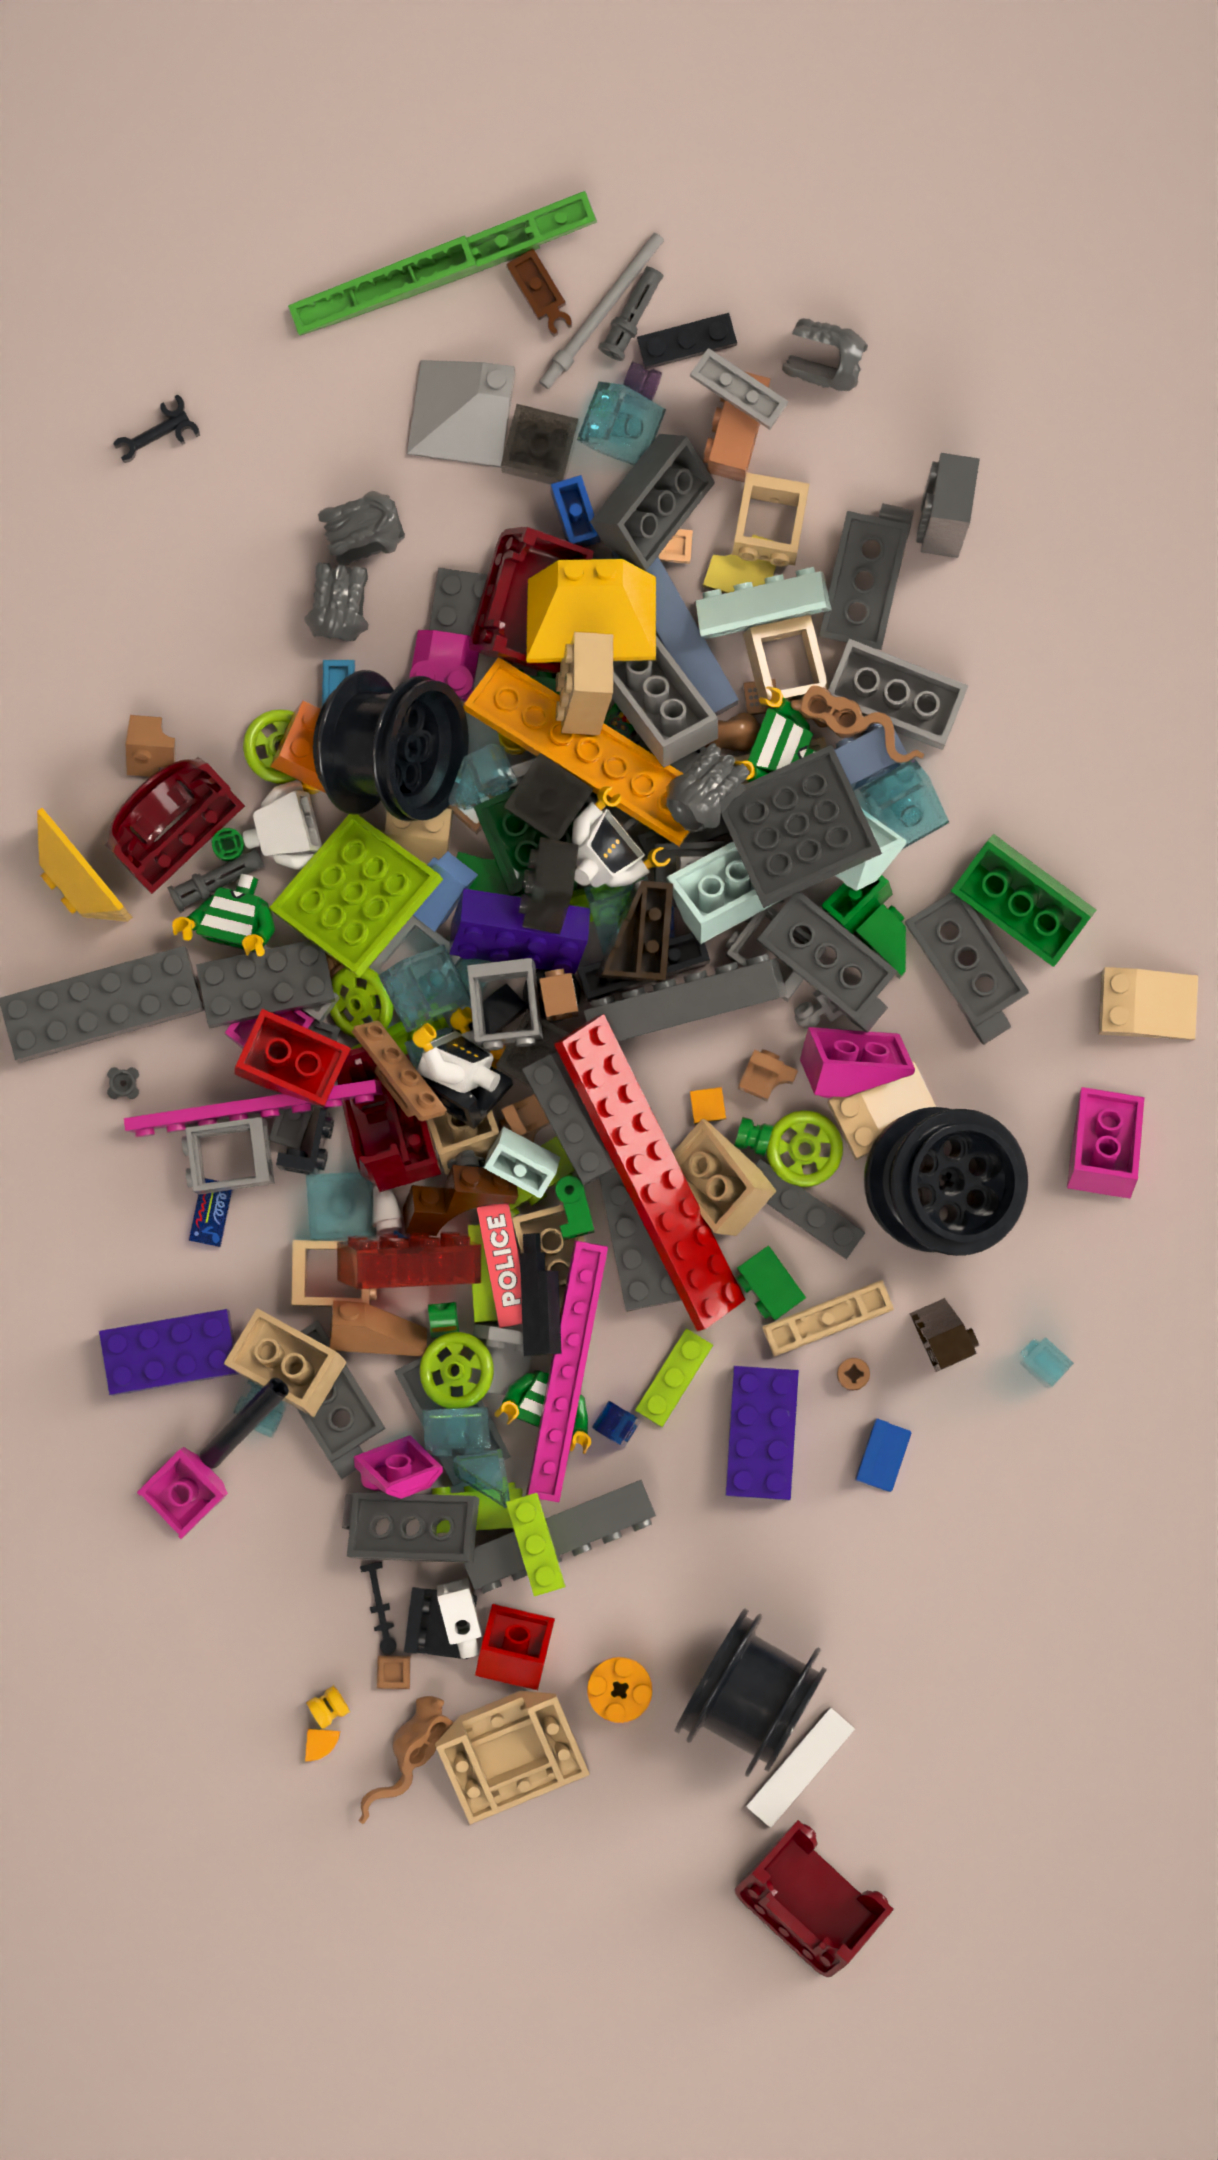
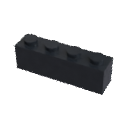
M692 932L669 939L666 977L710 963L705 942L700 944ZM602 961L577 968L587 1003L650 983L595 977Z

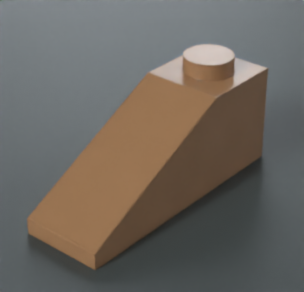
M333 1300L329 1348L334 1351L423 1356L427 1348V1328L368 1303Z

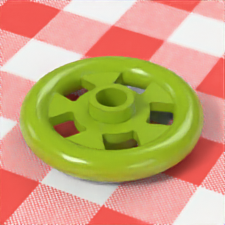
M277 709L259 715L251 722L244 735L243 752L249 767L260 778L271 783L285 784L297 780L270 767L277 752L275 745L281 743L285 729L293 715V711ZM272 723L277 731L266 738L261 730ZM264 745L268 758L260 760L256 747Z
M346 967L339 970L331 980L333 991L340 999L330 1011V1015L335 1024L341 1028V1031L355 1039L357 1038L352 1031L354 1026L364 1024L363 1018L371 1016L373 1022L379 1021L387 1029L393 1016L391 991L385 980L369 967L360 977L367 981L366 988L357 987V978L359 977ZM343 985L349 989L345 998L340 995ZM375 995H378L380 998L381 1008H375ZM346 1008L348 1012L354 1017V1019L351 1022L343 1013V1011Z
M800 1110L785 1115L775 1123L766 1154L773 1171L782 1180L795 1186L812 1187L825 1182L836 1172L843 1156V1142L839 1130L829 1118L818 1112ZM807 1123L820 1128L817 1137L804 1132ZM791 1128L797 1135L787 1144L781 1137L786 1130ZM807 1143L811 1148L810 1153L802 1155L798 1150L799 1145ZM820 1143H830L829 1157L819 1156L821 1152ZM787 1151L789 1152L790 1157L793 1159V1161H795V1163L788 1168L784 1165L780 1157V1155L784 1154ZM815 1162L817 1171L811 1174H804L802 1165Z
M450 1332L436 1338L426 1348L420 1362V1381L428 1397L439 1406L453 1410L465 1409L479 1402L488 1392L494 1375L493 1360L487 1347L475 1336L464 1332ZM464 1346L470 1348L475 1353L470 1361L465 1356L460 1355ZM447 1347L452 1354L441 1362L437 1355ZM457 1364L460 1372L454 1377L451 1374V1368ZM473 1368L481 1370L480 1379L477 1384L469 1381ZM440 1370L444 1383L436 1386L432 1373ZM451 1386H463V1396H451Z

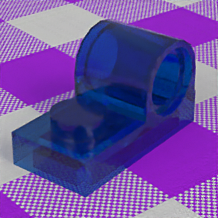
M608 1400L591 1428L622 1448H625L641 1420Z

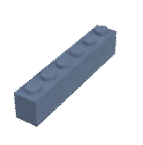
M614 551L611 552L612 559H624ZM657 557L646 571L656 577V636L716 716L738 705L739 699L706 640L701 637L697 624L662 562Z

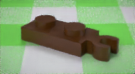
M534 249L506 264V268L538 321L547 316L548 329L554 337L558 335V331L554 327L556 321L562 320L568 328L572 327L570 316L559 310L566 305V302Z

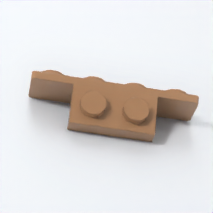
M379 1021L354 1026L352 1033L377 1065L374 1073L408 1117L416 1116L418 1120L424 1121L445 1114L446 1107Z

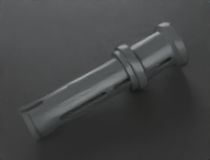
M646 266L620 317L612 320V328L606 340L599 344L598 349L602 353L617 361L624 360L626 347L631 338H635L638 334L636 326L658 284L664 277L661 272ZM646 288V290H645V292H644V294H643V296H642L640 302L638 303V305H637V307H636V309H635V306H636L638 300L640 299V297H641V295H642L644 289Z
M253 849L251 852L227 862L202 876L200 873H195L192 875V879L176 887L171 885L167 889L178 911L182 913L184 912V907L201 899L206 901L211 896L210 893L217 888L238 880L240 874L247 875L259 868H263L264 864L257 850ZM244 864V867H242V868H240V869H238V870H236V871H234V872H232V873H230V874H228V875H226V876H224V877H222V878H219L221 875H223V874H225V873H227V872H229V871H231V870H233V869H235V868H237V867H239V866H241V865ZM214 879V882H212V883H210V884H208V885L205 884V883H207V882H209V881H211V880ZM193 889L195 890L194 892H192V893H190V894H188V895H186V896H184V897H181L183 894H185V893H187V892H189V891H191V890H193Z

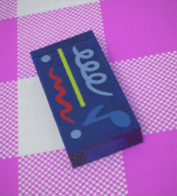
M205 1178V1183L217 1182V1180ZM233 1190L198 1194L189 1241L221 1247Z

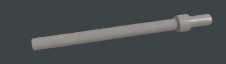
M653 233L564 350H559L552 359L553 364L539 381L543 387L550 389L563 370L568 371L574 363V356L663 243L664 239L660 235Z

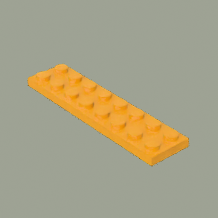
M498 657L464 703V711L598 795V791L602 787H613L607 793L606 798L608 802L614 795L620 794L621 801L616 805L617 808L680 847L689 831H685L682 825L673 819L666 806V787L672 779L683 775V773L671 765L663 768L652 753L604 723L600 735L561 733V721H556L557 701L560 702V695Z

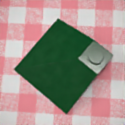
M559 770L473 806L510 896L577 868L569 858L568 851L573 844L571 840L573 822L581 812L565 774Z

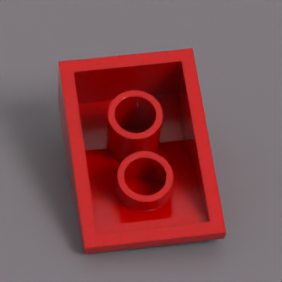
M261 1009L235 1065L234 1074L264 1088L325 1107L351 1048L265 1009Z

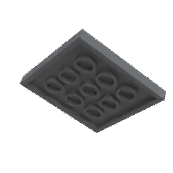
M832 745L745 784L742 795L731 801L729 806L722 812V817L763 908L882 854Z

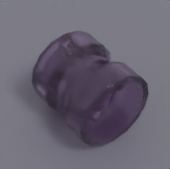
M632 361L622 386V392L630 395L637 393L641 395L642 399L652 402L658 389L662 372L655 369L650 371L643 369L642 364Z

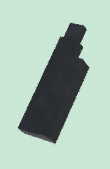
M540 1233L523 1234V1253H520L524 1356L562 1354L559 1272L546 1270L545 1252H541Z

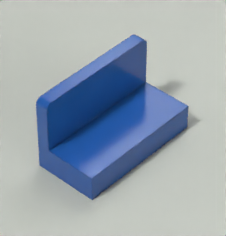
M876 1418L855 1480L891 1492L912 1434L911 1431Z

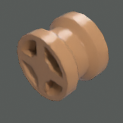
M858 1358L845 1360L837 1371V1378L841 1386L852 1391L864 1387L870 1377L868 1365Z

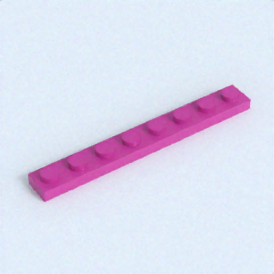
M369 1080L334 1086L324 1109L343 1106L342 1101L355 1099V1104L373 1102L375 1095L383 1094L381 1081ZM278 1094L123 1119L125 1131L135 1132L136 1137L155 1135L154 1129L166 1128L167 1133L185 1130L186 1124L198 1123V1126L215 1124L217 1120L229 1118V1121L248 1119V1115L258 1113L263 1118L280 1116L279 1110L291 1108L292 1113L311 1111V1105L316 1104L286 1094Z
M574 1241L560 1314L562 1354H553L526 1496L538 1493L541 1500L560 1502L606 1262L607 1246Z

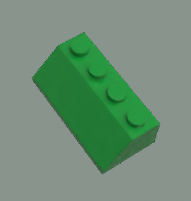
M995 834L987 840L951 889V892L1052 967H1055L1097 911Z

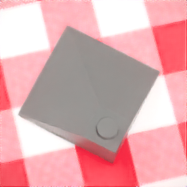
M421 360L407 455L502 468L515 380V367L486 362Z

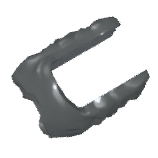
M799 319L792 334L836 346L839 349L840 356L838 368L790 355L788 360H786L787 364L783 363L782 371L791 377L801 378L803 381L822 386L823 388L831 387L838 391H850L856 387L859 372L861 371L858 363L862 359L863 352L867 351L868 345L852 329H842L837 325L820 323L819 321L814 322L811 319Z
M370 491L355 501H349L337 507L325 508L318 514L319 521L327 523L324 526L327 530L324 535L330 542L328 545L330 555H337L336 560L339 565H350L354 561L368 558L372 554H378L381 551L384 553L395 552L397 545L405 538L395 502L390 499L389 495L376 491Z
M319 562L317 564L316 591L314 592L315 602L313 609L304 617V621L314 637L323 636L329 639L338 638L343 641H355L361 633L368 630L369 624L363 617L364 587L368 580L366 568L354 566L351 569L344 565H337L332 569L330 563L322 564Z
M715 743L707 747L697 762L692 764L691 769L686 771L685 774L672 779L666 787V806L673 819L681 824L685 831L694 833L704 829L716 828L720 824L722 812L729 806L731 801L742 795L745 789V785L742 782L749 776L750 771L747 770L744 764L736 767L733 766L735 763L733 755L720 756L721 748L717 747Z

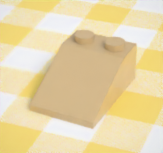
M446 808L435 818L412 822L399 820L387 811L384 834L428 865L434 857L439 860L446 852H449L453 811Z
M1104 967L1101 972L1098 1035L1195 1040L1198 976L1144 969Z
M914 1061L912 1062L915 1067L914 1075L847 1097H834L828 1100L827 1104L855 1161L869 1154L876 1138L894 1120L921 1108L936 1107Z
M492 1110L475 1129L447 1112L443 1116L427 1120L446 1175L450 1172L447 1162L455 1159L460 1152L465 1150H473L476 1156L484 1157L486 1161L488 1151L499 1135Z
M702 1119L673 1151L700 1207L701 1216L714 1233L737 1236L776 1193V1189L762 1171L705 1119Z
M258 1308L224 1362L226 1366L262 1388L272 1378L281 1379L286 1383L289 1390L288 1395L283 1401L313 1418L347 1363L338 1352Z

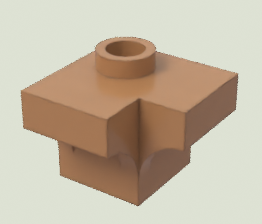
M130 715L125 744L127 775L152 777L160 771V767L165 768L175 763V738L163 733L162 717Z
M754 1049L738 1089L768 1101L772 1090L776 1086L784 1083L793 1084L798 1070L785 1065L784 1062L779 1060L780 1056L768 1050L762 1049L759 1052Z
M535 1094L501 1109L504 1119L499 1122L502 1128L506 1127L533 1143L538 1131L550 1125Z

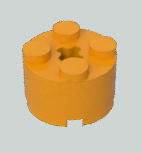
M612 1657L601 1662L590 1675L587 1686L588 1699L594 1711L605 1720L614 1723L629 1722L642 1715L649 1706L652 1698L651 1678L647 1670L639 1662L627 1657ZM615 1681H618L620 1684L625 1682L628 1684L629 1687L626 1689L627 1696L625 1698H622L620 1695L614 1697L611 1694L614 1690L613 1683Z

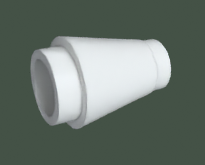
M377 1186L374 1187L372 1226L376 1227L377 1234H390L402 1230L401 1223L404 1219L394 1192L390 1189L379 1193Z

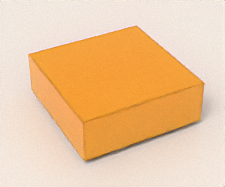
M722 1087L690 1091L694 1124L699 1123L702 1119L708 1122L726 1120Z

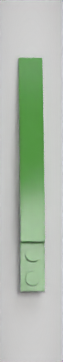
M583 191L472 236H461L290 304L288 307L298 334L301 336L512 260L531 249H540L539 245L595 224L597 220L586 191Z

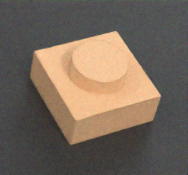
M679 529L659 554L660 561L690 564L693 530Z

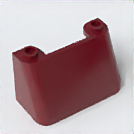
M530 527L505 529L501 533L495 547L470 635V650L493 658L500 657L504 661L551 674L560 672L561 662L527 663L528 579L558 560H592L594 551Z
M797 1820L735 1888V1894L748 1909L816 1972L825 1977H832L849 1964L892 1913L894 1908L888 1904L887 1898L878 1891L872 1892L867 1890L861 1894L814 1850L818 1845L815 1831L810 1826L802 1824Z

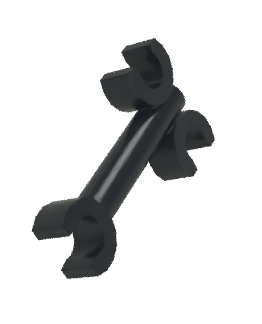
M179 395L175 396L178 408L174 411L168 410L164 402L160 404L163 415L169 419L132 439L120 437L114 441L113 444L116 449L122 445L130 447L129 453L121 457L124 463H128L135 458L136 450L174 430L178 442L182 445L185 444L182 432L185 429L193 430L196 437L200 436L199 428L194 422L189 420L184 411L185 403L182 397Z

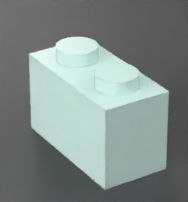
M503 1127L488 1151L484 1168L541 1198L556 1175L560 1157Z

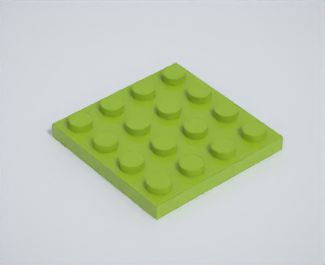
M349 814L277 897L269 909L360 978L441 883L443 878L439 873L362 817Z

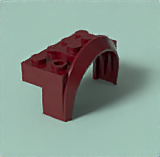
M199 757L196 759L180 760L158 771L125 801L111 823L108 842L105 846L153 894L202 848L217 831L221 830L240 812L245 805L207 762ZM177 781L183 782V784L194 794V799L186 792V790ZM191 806L186 814L158 840L154 841L171 822ZM130 826L139 834V836H140L146 843H142V842L135 836V834L130 830Z
M363 1046L350 1050L337 1078L338 1085L369 1080L380 1081L374 1073L377 1065ZM405 1054L406 1057H407V1058L409 1059V1061L411 1062L409 1055H408V1054ZM382 1082L383 1094L375 1095L373 1102L355 1104V1099L342 1101L347 1129L359 1173L368 1181L376 1183L379 1193L442 1174L428 1121H420L416 1116L408 1117ZM379 1101L386 1102L382 1105L361 1110L363 1106L369 1104H374Z

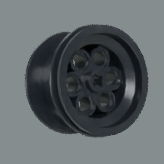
M360 670L350 674L328 696L319 713L313 738V758L317 776L327 796L339 810L352 815L363 814L373 809L381 801L392 816L406 822L435 818L450 805L461 785L466 769L469 748L466 714L458 695L449 685L426 676H415L405 680L394 690L385 677L372 670Z
M928 1107L899 1117L879 1134L866 1160L864 1190L868 1206L877 1223L886 1233L901 1244L923 1252L966 1256L991 1248L1000 1242L1015 1226L1027 1198L1028 1171L1024 1154L1017 1140L995 1118L983 1112L970 1109ZM946 1141H950L952 1147L948 1156L945 1155L943 1150ZM924 1158V1167L921 1171H919L921 1162ZM974 1158L977 1167L975 1172L971 1174L969 1162ZM939 1175H942L941 1179L944 1181L943 1186H939ZM918 1188L922 1190L923 1194L921 1201L918 1195ZM972 1190L975 1195L974 1203L971 1206H969L967 1203V1195ZM945 1205L948 1215L942 1221L939 1213L940 1209Z
M744 1608L702 1677L674 1731L678 1734L682 1729L690 1732L686 1739L690 1743L699 1729L705 1727L753 1755L754 1757L745 1772V1776L748 1777L759 1759L767 1763L764 1770L770 1771L827 1669L822 1667L820 1672L812 1668L821 1651L819 1647L815 1649L807 1664H804L756 1636L755 1631L761 1622L762 1614H758L754 1620H751L747 1617L749 1610Z

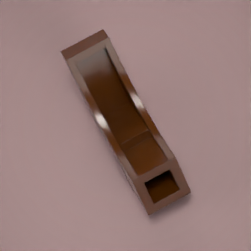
M452 1165L443 1188L411 1186L403 1206L405 1234L437 1236L441 1228L448 1221L465 1211L492 1204H515L518 1198L517 1186L484 1167Z

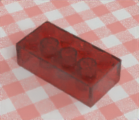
M452 1231L440 1232V1237H429L428 1233H411L410 1239L398 1238V1235L395 1234L379 1235V1240H367V1236H348V1241L337 1242V1281L356 1289L481 1283V1244L471 1241L470 1236H460V1232Z

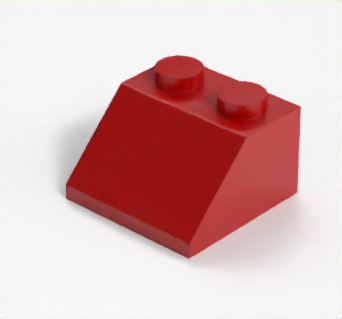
M492 1604L475 1676L538 1691L555 1618Z

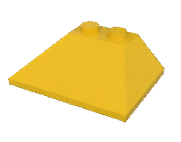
M624 559L558 560L528 579L527 663L561 662V659L564 658L565 645L571 644L574 632L613 634V661L656 660V577Z
M41 807L37 811L39 865L45 871L40 875L51 890L55 887L61 890L65 896L60 901L72 915L78 911L84 918L126 922L131 920L133 917Z

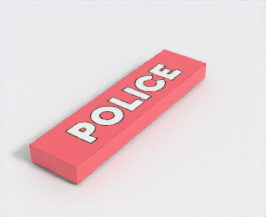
M509 1203L477 1207L499 1328L522 1324L520 1259Z

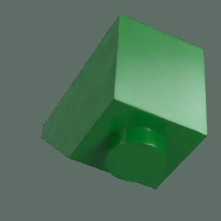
M882 904L854 934L867 947L898 972L895 975L900 979L906 972V926L902 923L905 918L894 906L891 905L887 908Z

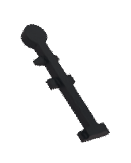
M382 1562L360 1566L361 1573L369 1571L376 1606L370 1607L371 1614L378 1612L380 1625L374 1627V1631H382L383 1640L380 1642V1649L385 1654H391L396 1650L397 1644L393 1638H390L388 1629L394 1627V1623H387L384 1611L390 1610L389 1603L383 1604L376 1574V1569L383 1568Z

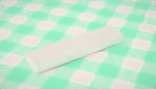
M830 1707L746 1807L771 1828L855 1728Z

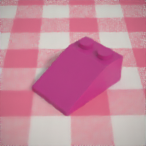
M808 1027L800 1056V1062L814 1095L824 1098H831L833 1096L847 1097L914 1075L915 1072L912 1060L898 1033L870 1031L866 1033L856 1030Z
M1081 1087L1069 1160L1068 1189L1131 1198L1138 1181L1145 1097Z

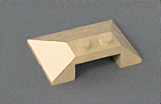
M518 1691L459 1716L435 1743L470 1825L590 1775L555 1693Z

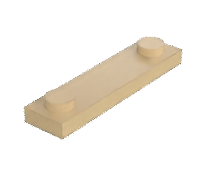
M880 1280L765 1325L762 1328L772 1354L776 1357L893 1311L894 1307L883 1280Z

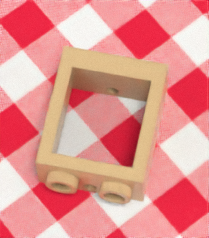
M747 473L732 555H737L746 561H755L757 559L770 561L773 565L780 567L795 566L810 484ZM750 499L797 507L791 544L744 536Z
M811 615L753 626L743 633L759 698L763 697L770 700L772 693L766 686L773 687L762 643L802 635L814 684L782 690L783 697L789 702L799 700L812 685L829 689ZM760 703L761 708L767 707V705H763Z
M293 1240L291 1305L332 1307L333 1300L364 1302L371 1305V1300H377V1281H371V1268H377L378 1249H372L370 1241ZM307 1250H362L361 1298L306 1297Z

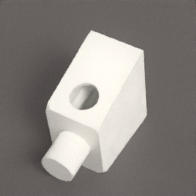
M465 1578L437 1585V1597L449 1643H457L461 1659L480 1654L476 1638L482 1637L481 1627L469 1579ZM466 1620L468 1624L460 1627L457 1626L456 1622Z

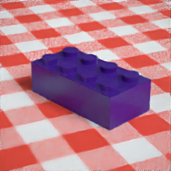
M463 888L451 922L449 955L459 956L463 959L474 958L491 962L532 958L538 969L550 971L564 969L565 974H575L588 943L590 908Z
M228 1309L99 1331L109 1395L112 1396L239 1374L224 1364L235 1345L230 1310Z
M745 1366L733 1367L725 1496L791 1500L799 1370Z

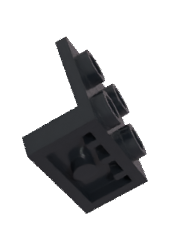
M492 1066L490 1070L500 1075L499 1084L492 1092L479 1086L466 1093H460L422 1076L446 1107V1112L473 1129L479 1125L513 1086L512 1078Z
M320 1108L311 1157L307 1158L308 1154L305 1151L287 1148L286 1154L278 1152L276 1166L280 1170L318 1177L319 1170L325 1171L328 1152L323 1148L325 1138L331 1139L335 1121L330 1117L327 1109Z
M412 1587L404 1652L461 1659L457 1643H449L437 1597V1590ZM472 1594V1595H473V1599H474V1603H475V1607H476V1605H477V1596L474 1595V1594ZM466 1620L456 1622L457 1626L460 1627L468 1624Z

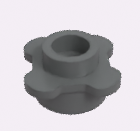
M113 1067L108 1071L107 1076L110 1079V1088L107 1090V1094L110 1098L117 1099L119 1096H127L129 1099H135L139 1095V1089L136 1087V1079L139 1077V1072L136 1068L130 1067L128 1070H119ZM122 1080L126 1081L125 1086L120 1085Z
M465 1150L460 1152L455 1159L449 1160L447 1166L450 1170L452 1165L483 1167L486 1161L484 1157L476 1156L473 1150Z

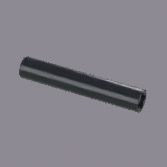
M279 1378L270 1379L200 1452L202 1462L210 1468L218 1467L288 1395L289 1390L286 1383Z

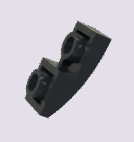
M507 983L483 1001L486 1035L501 1033L505 1026L527 1010L528 1005ZM472 1021V1022L468 1025L470 1031H474V1029H473V1021Z

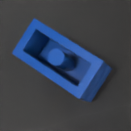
M582 475L551 484V495L566 541L582 547L600 543V537L590 523L594 517V512Z

